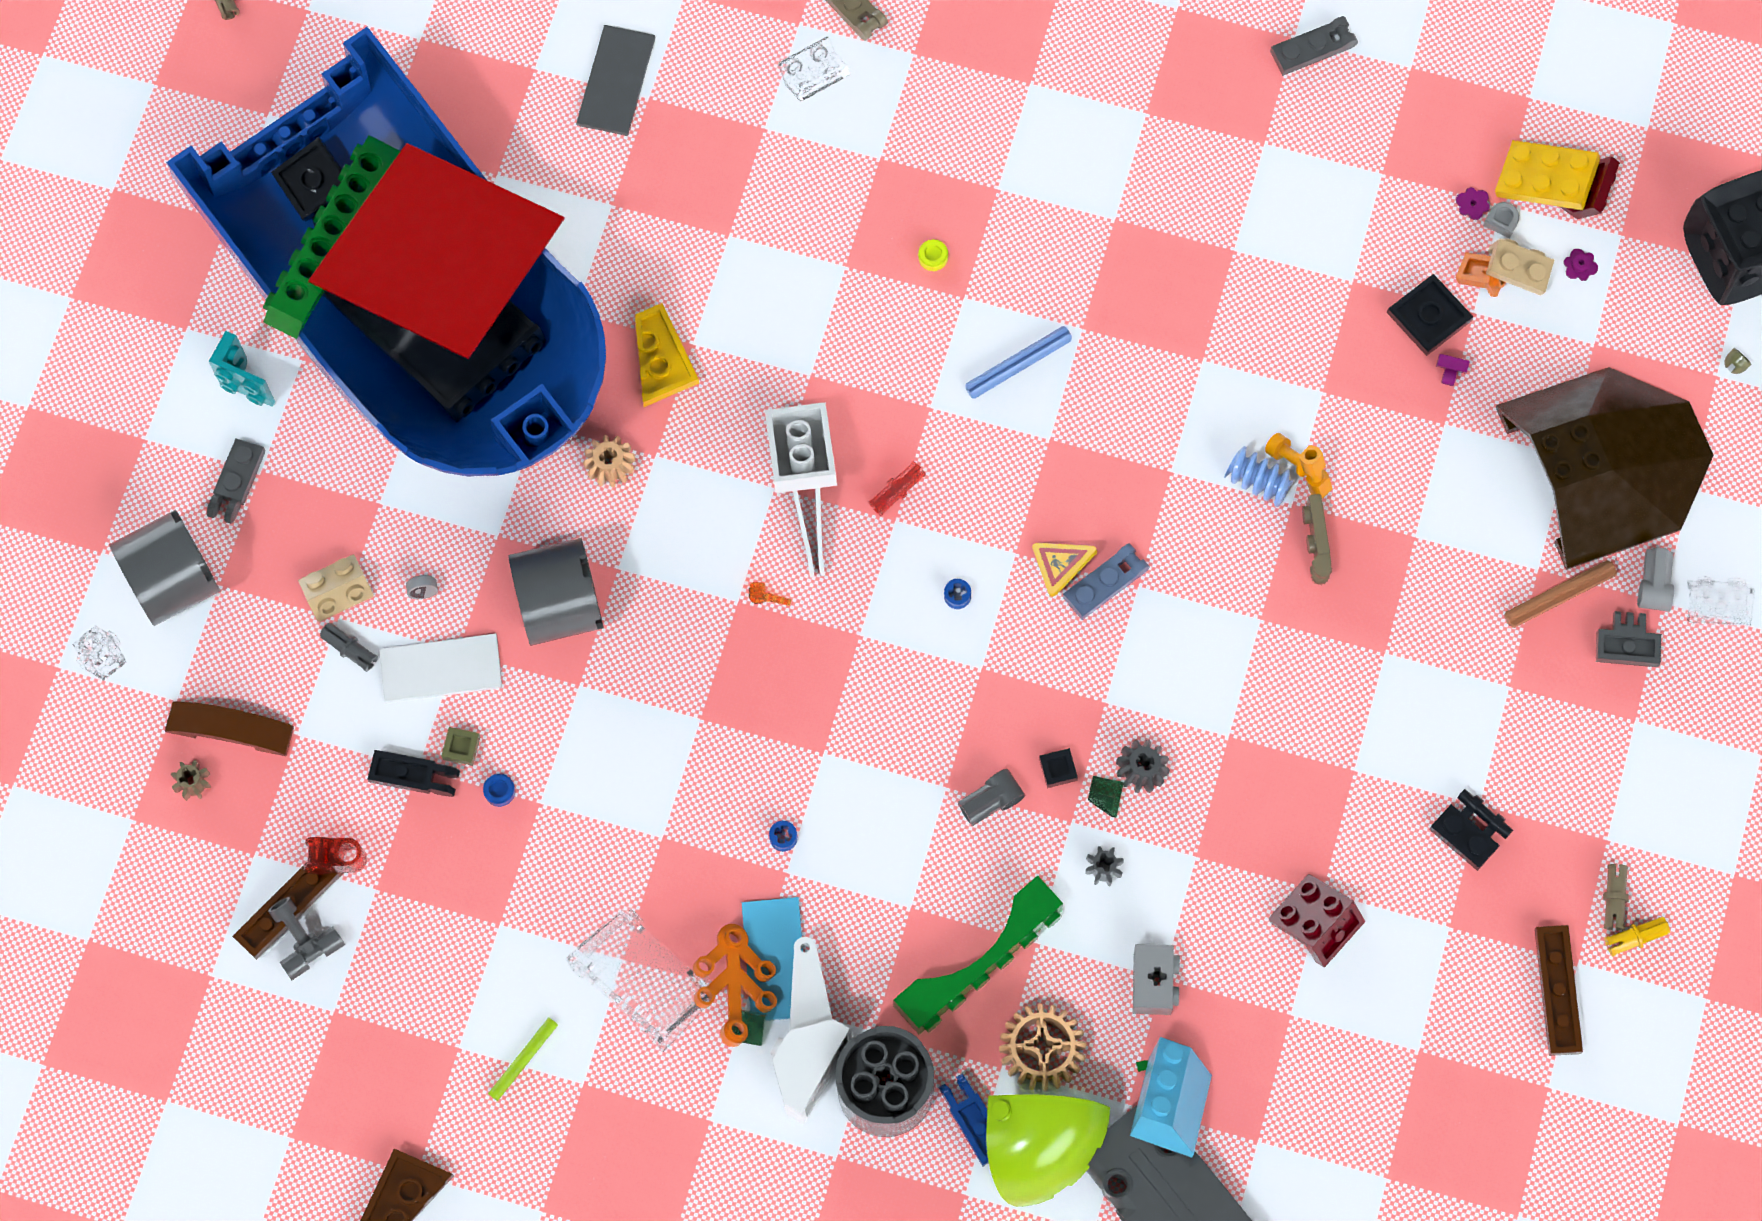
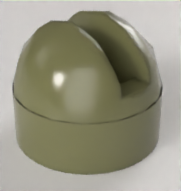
M1735 347L1727 354L1724 360L1725 368H1728L1731 364L1735 366L1731 374L1736 375L1742 374L1752 365Z

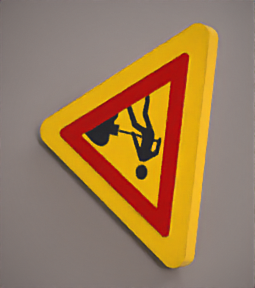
M1035 543L1032 546L1045 586L1051 597L1056 596L1097 554L1096 547L1088 545Z

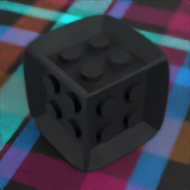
M1762 170L1721 184L1704 193L1694 201L1684 221V237L1690 255L1707 289L1719 305H1731L1762 295Z

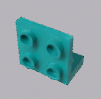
M225 331L208 361L214 376L220 384L219 386L228 393L236 394V392L246 395L250 402L258 406L266 404L273 407L275 399L266 380L245 371L247 356L237 335Z

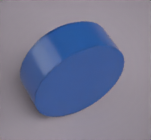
M494 774L487 778L483 785L484 796L493 806H506L515 797L514 783L505 774Z

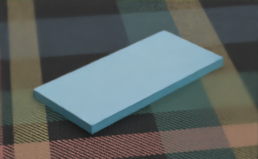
M799 897L741 902L743 928L748 935V946L762 961H771L776 967L775 975L768 982H761L755 977L754 970L747 964V975L763 991H770L777 998L776 1006L770 1012L763 1013L756 1008L755 1002L749 996L751 1022L790 1019L794 944L797 939L802 937ZM761 967V972L768 976V969ZM763 997V1004L770 1006V1001Z

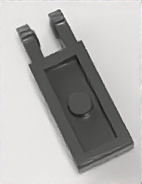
M235 438L213 491L214 495L208 504L207 517L215 518L225 499L230 502L225 511L224 522L232 524L235 521L241 505H244L265 455L266 450L263 446Z

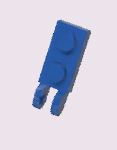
M962 1073L956 1079L958 1086L967 1097L964 1101L958 1104L953 1097L951 1089L946 1084L938 1088L950 1107L951 1115L980 1164L984 1167L989 1164L986 1142L987 1108L979 1094H975Z

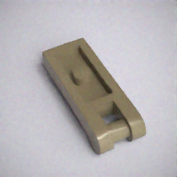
M825 0L864 41L872 36V32L875 29H881L888 24L885 15L879 9H876L869 0ZM866 16L869 18L866 22L860 21Z

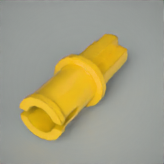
M1658 917L1638 926L1631 924L1630 929L1604 937L1606 946L1619 942V945L1608 948L1610 955L1614 957L1637 946L1640 949L1643 948L1645 943L1668 935L1670 928L1664 917Z

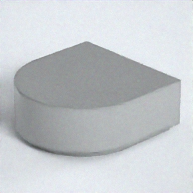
M1497 203L1491 208L1483 226L1510 239L1519 222V212L1510 203Z

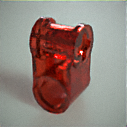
M309 837L305 839V845L308 846L307 864L304 865V872L315 875L356 873L361 871L367 864V853L359 842L353 838ZM357 850V855L353 860L344 861V855L347 851Z

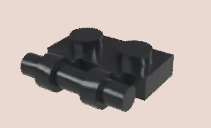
M1464 789L1457 799L1466 807L1460 812L1450 804L1431 825L1429 830L1478 871L1500 846L1491 838L1494 833L1497 832L1506 840L1514 830L1505 823L1506 819L1499 813L1495 815L1483 804L1484 800L1478 795L1473 796ZM1474 813L1488 824L1483 831L1469 819Z

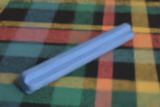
M1061 326L967 382L965 385L967 393L972 399H975L1068 344L1072 340L1070 331L1067 327Z

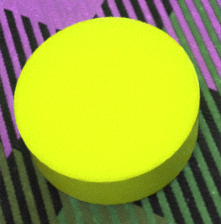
M935 239L925 241L918 251L920 265L928 271H938L945 267L948 262V249L946 245Z

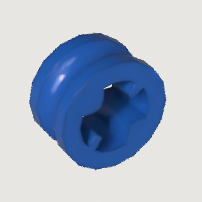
M962 579L950 580L944 588L945 603L952 609L960 610L965 608L971 601L970 585ZM954 588H960V592H966L962 595V600H955V596L952 598L949 596L953 594Z
M783 820L778 821L769 830L770 844L777 851H790L797 844V831L792 823ZM781 829L788 830V835L791 837L790 841L785 839V843H779L778 836L775 835L776 832L782 833Z

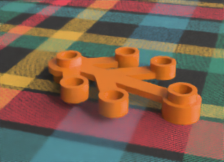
M737 924L723 926L717 934L718 945L706 956L699 957L693 964L694 973L698 977L705 978L712 973L715 964L726 955L727 968L708 986L701 987L694 994V1002L700 1008H708L715 1001L716 995L727 986L728 1021L720 1030V1038L729 1047L741 1045L748 1037V1027L742 1021L741 988L755 1002L756 1008L760 1012L768 1013L777 1004L775 994L770 991H763L740 967L741 957L754 970L755 977L761 982H768L776 973V967L771 961H762L748 946V935ZM729 935H734L737 938L738 943L732 942L729 938ZM699 963H705L708 966V971L702 970ZM761 967L768 969V976L761 972ZM700 993H705L709 997V1002L703 1001ZM763 997L770 1001V1006L763 1004ZM732 1026H736L740 1030L741 1035H736L732 1031Z

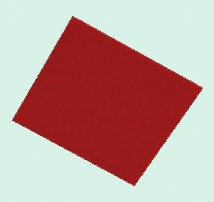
M406 143L308 282L469 359L565 220V217Z

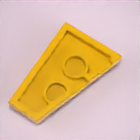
M663 303L635 314L644 407L700 384L699 378Z

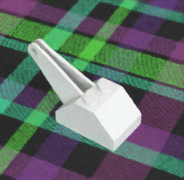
M826 402L765 410L775 493L793 491L807 554L810 578L814 577L813 561L797 491L815 488L817 554L820 576H825L822 552L820 488L837 486Z
M801 937L794 944L789 1031L784 1039L781 1037L777 1039L770 1053L773 1055L772 1062L786 1114L788 1117L804 1125L834 1073L842 1049L851 1039L850 1028L832 1019L817 947L814 940L809 937ZM803 947H808L809 951L802 952L801 949Z

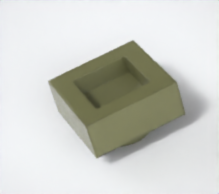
M449 727L441 755L442 759L473 766L481 738L480 734Z

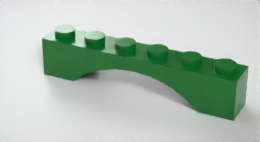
M1037 875L1014 895L1011 913L1003 932L996 943L980 959L953 974L915 980L893 999V1007L918 1035L924 1030L928 1033L941 1023L942 1019L940 1016L948 1009L952 1012L958 1009L966 1001L964 995L973 988L976 991L981 989L991 979L988 975L997 967L1002 970L1009 965L1015 958L1012 955L1021 946L1024 949L1031 946L1039 937L1036 934L1044 926L1048 929L1054 926L1062 918L1060 912L1063 910V902Z

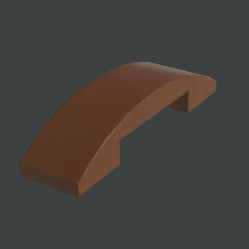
M178 701L172 702L165 727L166 733L191 738L201 736L251 746L256 751L287 756L294 730L293 725L265 716L221 706Z

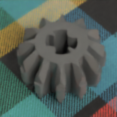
M1137 739L1134 740L1131 748L1124 746L1121 750L1122 756L1116 759V765L1121 767L1116 773L1117 777H1126L1123 783L1124 787H1129L1131 783L1134 784L1135 793H1139L1142 786L1148 793L1154 790V785L1161 787L1164 783L1163 777L1168 776L1170 771L1165 766L1169 761L1168 756H1159L1162 750L1161 745L1156 746L1155 749L1150 748V739L1145 741L1143 747Z

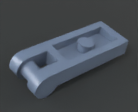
M1130 543L1123 546L1114 556L1063 593V599L1081 620H1084L1150 568L1144 559L1140 560L1136 556V550ZM1124 562L1131 567L1126 573L1119 567Z

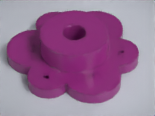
M1469 187L1465 193H1460L1456 197V204L1460 207L1459 213L1463 216L1468 215L1472 220H1479L1483 213L1488 212L1490 209V205L1487 203L1489 196L1484 190L1476 191L1474 188Z
M1579 248L1573 249L1570 257H1566L1563 261L1564 266L1567 267L1565 271L1566 276L1570 279L1579 278L1581 281H1587L1589 275H1595L1598 271V264L1593 261L1594 255L1590 252L1584 253Z

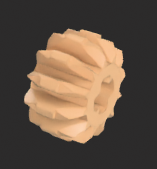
M607 435L603 436V443L593 439L592 446L594 449H586L584 452L588 459L583 461L585 469L589 470L587 473L588 477L591 480L597 478V483L601 487L606 481H609L610 486L614 488L616 486L615 480L617 479L626 483L627 477L625 473L633 474L634 472L632 463L636 461L635 454L630 453L631 446L628 442L621 444L622 441L618 435L612 442L609 441ZM608 458H613L612 464H606Z

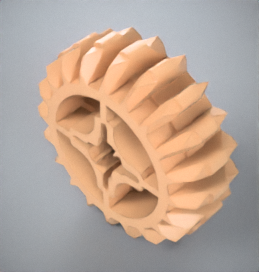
M1039 1003L1037 1013L1034 1014L1030 1006L1025 1007V1018L1019 1012H1015L1013 1017L1017 1025L1010 1021L1005 1023V1028L1011 1033H1001L1000 1040L1009 1044L999 1046V1053L1009 1054L1001 1060L1003 1066L1013 1064L1008 1070L1010 1077L1018 1072L1020 1073L1017 1084L1022 1085L1027 1078L1031 1080L1029 1089L1034 1090L1036 1082H1042V1091L1046 1092L1048 1091V1082L1052 1081L1055 1089L1061 1087L1059 1077H1062L1065 1082L1070 1083L1072 1077L1068 1070L1076 1074L1080 1072V1067L1075 1062H1084L1085 1055L1077 1051L1086 1049L1087 1045L1084 1041H1076L1084 1035L1082 1029L1072 1031L1078 1022L1076 1018L1065 1022L1068 1011L1063 1010L1057 1016L1055 1015L1056 1006L1051 1005L1049 1013L1043 1012V1004ZM1036 1024L1037 1031L1034 1038L1024 1040V1043H1016L1019 1035L1026 1028ZM1046 1024L1058 1028L1065 1035L1067 1041L1051 1037L1047 1031ZM1041 1033L1043 1034V1041H1045L1046 1047H1051V1050L1047 1048L1044 1062L1042 1061L1040 1049L1034 1048V1045L1038 1047ZM1070 1051L1067 1059L1061 1066L1049 1071V1060L1051 1057L1061 1055V1052ZM1023 1053L1024 1056L1033 1057L1038 1063L1039 1071L1027 1067L1020 1060L1018 1054Z

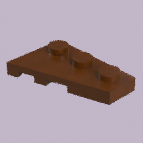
M393 1149L360 1221H413L448 1184L454 1175L397 1149Z

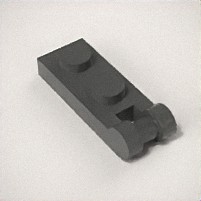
M1340 16L1329 24L1271 46L1270 53L1282 76L1347 51L1358 44V40L1354 33H1350L1346 17ZM1338 34L1340 39L1333 42L1331 36Z

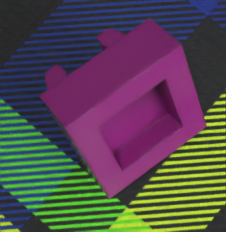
M1439 354L1435 367L1444 369L1441 384L1454 386L1457 372L1466 374L1470 361Z

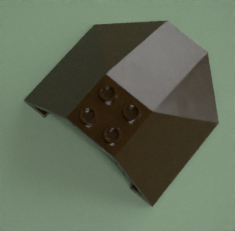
M1610 367L1496 405L1497 413L1507 434L1521 430L1530 438L1553 490L1560 538H1557L1554 544L1566 570L1681 531L1714 456L1689 401Z

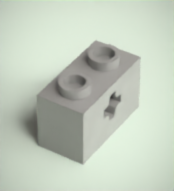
M1135 944L1133 954L1132 1014L1171 1015L1173 1006H1179V987L1173 986L1174 974H1179L1180 955H1174V945ZM1153 974H1159L1160 986H1154Z

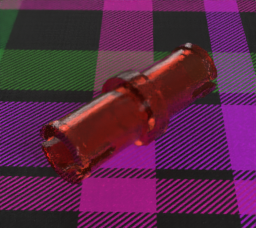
M912 461L895 479L890 478L887 481L888 485L872 500L868 501L871 507H875L873 510L879 516H882L899 499L903 500L907 497V491L926 476L924 470H919L921 467L915 461Z

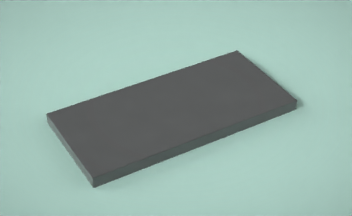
M604 25L577 118V126L624 136L629 135L655 42V35Z

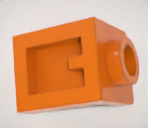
M1468 252L1465 253L1455 277L1458 284L1486 288L1491 297H1497L1500 289L1505 286L1506 282L1486 274L1491 256Z

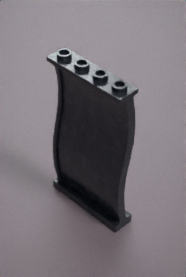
M326 290L322 295L372 343L426 390L449 413L455 422L469 415L477 403L485 396L491 395L496 390L498 384L507 376L513 375L519 369L520 364L530 355L536 354L546 342L541 328L536 323L534 324L510 300L471 357L467 359Z

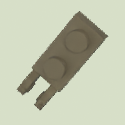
M1315 494L1309 495L1306 506H1302V518L1304 525L1309 524L1310 535L1306 536L1307 550L1309 554H1314V560L1310 567L1311 578L1316 584L1322 586V584H1325L1330 579L1332 563L1322 496Z

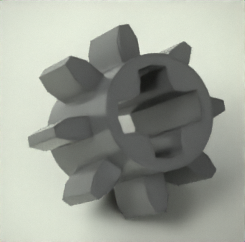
M1098 846L1095 857L1090 854L1087 855L1086 860L1093 865L1085 869V874H1093L1095 877L1094 885L1102 881L1106 882L1110 887L1114 876L1117 878L1122 877L1123 872L1116 867L1124 863V858L1116 859L1114 847L1110 851H1103L1101 846ZM1100 861L1110 865L1109 871H1104L1103 867H1099Z

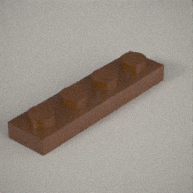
M323 845L232 937L257 960L288 929L283 921L275 922L268 910L278 901L290 897L297 907L293 914L298 919L348 870L347 867Z
M1569 926L1536 927L1534 931L1548 1055L1582 1054L1583 1046Z

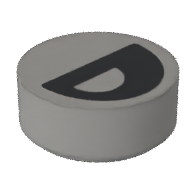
M419 575L409 579L406 582L407 596L416 600L433 597L438 592L437 580L430 575Z

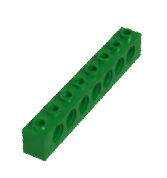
M368 135L363 145L359 143L356 145L350 157L353 163L351 166L348 164L344 165L338 177V180L341 181L340 185L332 186L326 198V201L329 202L327 207L321 205L313 220L316 226L314 229L311 227L307 228L301 240V244L304 245L302 250L296 248L288 263L292 267L289 272L283 270L275 285L279 288L276 294L270 292L266 298L263 309L267 310L263 323L295 339L299 337L325 291L309 283L308 280L401 152L400 150Z

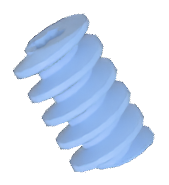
M1243 446L1234 456L1224 478L1232 473L1231 483L1236 484L1242 479L1241 488L1247 490L1253 484V495L1257 496L1264 490L1263 500L1268 502L1275 496L1274 506L1279 507L1293 483V480H1289L1290 470L1287 469L1281 475L1278 474L1279 464L1277 463L1271 469H1268V458L1257 463L1258 453L1254 452L1251 456L1246 457L1247 447Z

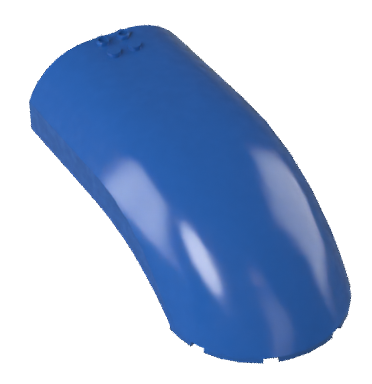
M368 26L344 41L343 47L346 57L321 73L325 88L235 149L229 151L221 141L199 156L193 146L190 145L166 162L172 178L265 300L270 292L276 294L279 288L275 286L283 270L289 272L292 267L288 263L295 249L302 250L304 245L301 244V240L307 228L311 227L314 229L312 218L306 222L301 219L271 172L318 137L323 140L341 169H343L345 164L351 166L353 161L350 160V157L358 143L363 145L368 135L400 151L408 143L487 180ZM546 248L510 298L511 302L534 324L536 323L541 328L546 342L536 354L530 355L520 364L519 369L513 375L507 376L498 384L496 390L491 395L485 396L475 405L469 415L462 417L458 422H455L449 413L426 390L360 332L326 297L322 296L299 337L295 339L343 398L400 452L426 467L443 473L466 477L499 476L528 468L554 454L579 431L592 412L603 383L606 364L605 334L600 314L591 295L582 281L579 282Z

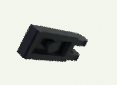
M374 750L367 780L369 783L426 794L432 792L441 796L454 797L456 789L450 785L433 783L434 775L459 778L461 770L437 764L433 760Z

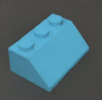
M1162 1037L1159 1038L1149 1056L1130 1136L1192 1158L1195 1152L1212 1075L1191 1047Z

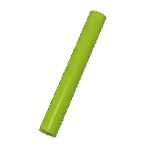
M549 1017L488 1092L489 1096L498 1102L557 1028L558 1024Z

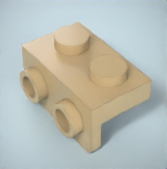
M1499 238L1489 246L1488 253L1492 255L1486 272L1487 275L1540 296L1546 292L1554 259L1546 257L1542 251L1529 250L1518 246L1516 241L1507 238Z
M354 554L339 559L335 563L318 571L311 572L298 580L318 622L374 596Z

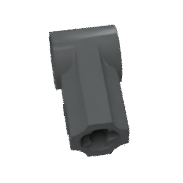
M1004 769L990 777L983 787L958 801V806L971 826H974L1000 809L1004 811L1013 807L1025 797V794L1009 769Z

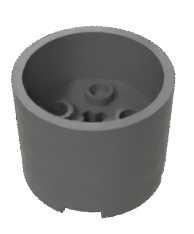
M176 509L109 544L110 550L124 577L154 627L221 592Z
M582 537L508 555L518 604L530 646L604 629Z
M876 1026L851 1038L842 1049L835 1070L838 1100L843 1113L856 1128L877 1137H895L909 1132L923 1121L933 1102L934 1067L928 1051L916 1036L898 1027ZM885 1072L890 1073L892 1081H887L885 1085H881L880 1078L877 1076L883 1077Z

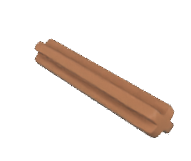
M1606 560L1506 611L1504 617L1507 624L1512 628H1516L1617 575L1613 562Z

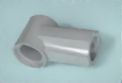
M1659 547L1646 550L1643 580L1640 583L1637 598L1638 608L1671 611L1674 599V584H1671L1674 552Z

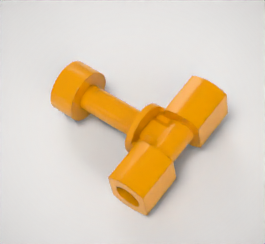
M1281 433L1274 434L1268 440L1265 452L1275 460L1285 458L1297 466V475L1300 477L1307 476L1306 482L1311 495L1320 494L1323 499L1333 489L1329 474L1324 470L1326 464L1323 453L1318 447L1309 445L1299 454L1291 448V440Z

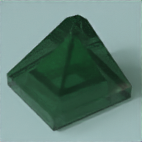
M1093 776L1088 801L1109 816L1117 818L1124 782Z
M742 1010V1021L748 1027V1037L743 1043L762 1046L767 1014ZM732 1026V1031L736 1035H741L740 1030L736 1026Z

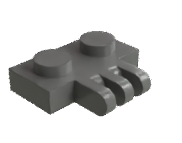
M1614 611L1612 630L1598 629L1596 632L1595 662L1659 667L1661 664L1662 634L1646 633V614L1639 613L1637 618L1638 625H1634V613L1626 612L1625 624H1622L1621 612Z

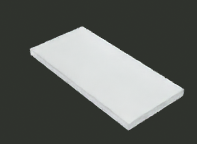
M496 633L379 649L385 704L503 688Z

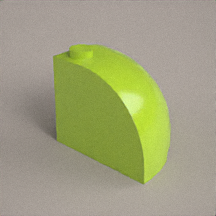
M1038 1094L989 1095L986 1128L987 1155L994 1184L1004 1201L1014 1207L1032 1206L1051 1200L1055 1194L1067 1186H1073L1089 1169V1162L1097 1148H1101L1109 1123L1110 1107L1099 1102L1067 1096Z

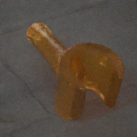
M752 582L750 584L749 599L752 603L774 602L790 606L792 599L766 593L765 583Z

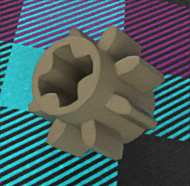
M194 760L192 765H185L183 762H180L181 768L177 773H171L173 779L177 781L172 786V789L175 793L183 790L182 797L186 801H188L190 796H197L201 799V793L204 789L211 788L209 782L204 779L210 775V772L207 768L199 770L200 764L197 760ZM193 776L194 783L189 785L188 778Z

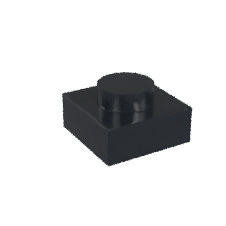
M1070 748L1039 756L1047 789L1078 781Z

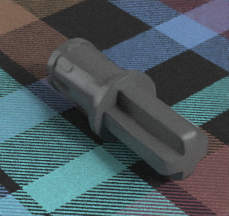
M327 623L322 628L320 638L338 650L342 658H349L365 672H368L374 666L371 663L372 661L377 662L378 656L358 643L357 637H350L332 623Z

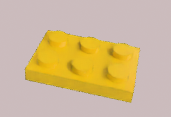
M1512 140L1495 189L1496 196L1505 199L1583 210L1601 158L1598 152Z

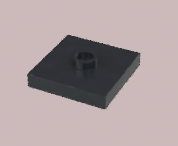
M318 137L271 173L301 219L306 222L317 214L321 205L327 207L329 203L326 201L327 195L333 185H340L341 181L338 180L342 169L323 140Z
M1434 274L1387 310V314L1426 356L1473 320L1471 313Z

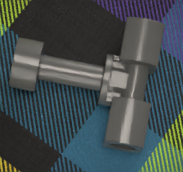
M286 897L274 904L268 912L275 922L283 921L297 941L293 946L295 952L279 962L292 981L310 969L308 965L310 962L322 954L328 957L346 944L334 926L318 937L315 933L307 934L293 914L297 910L296 905L290 897Z

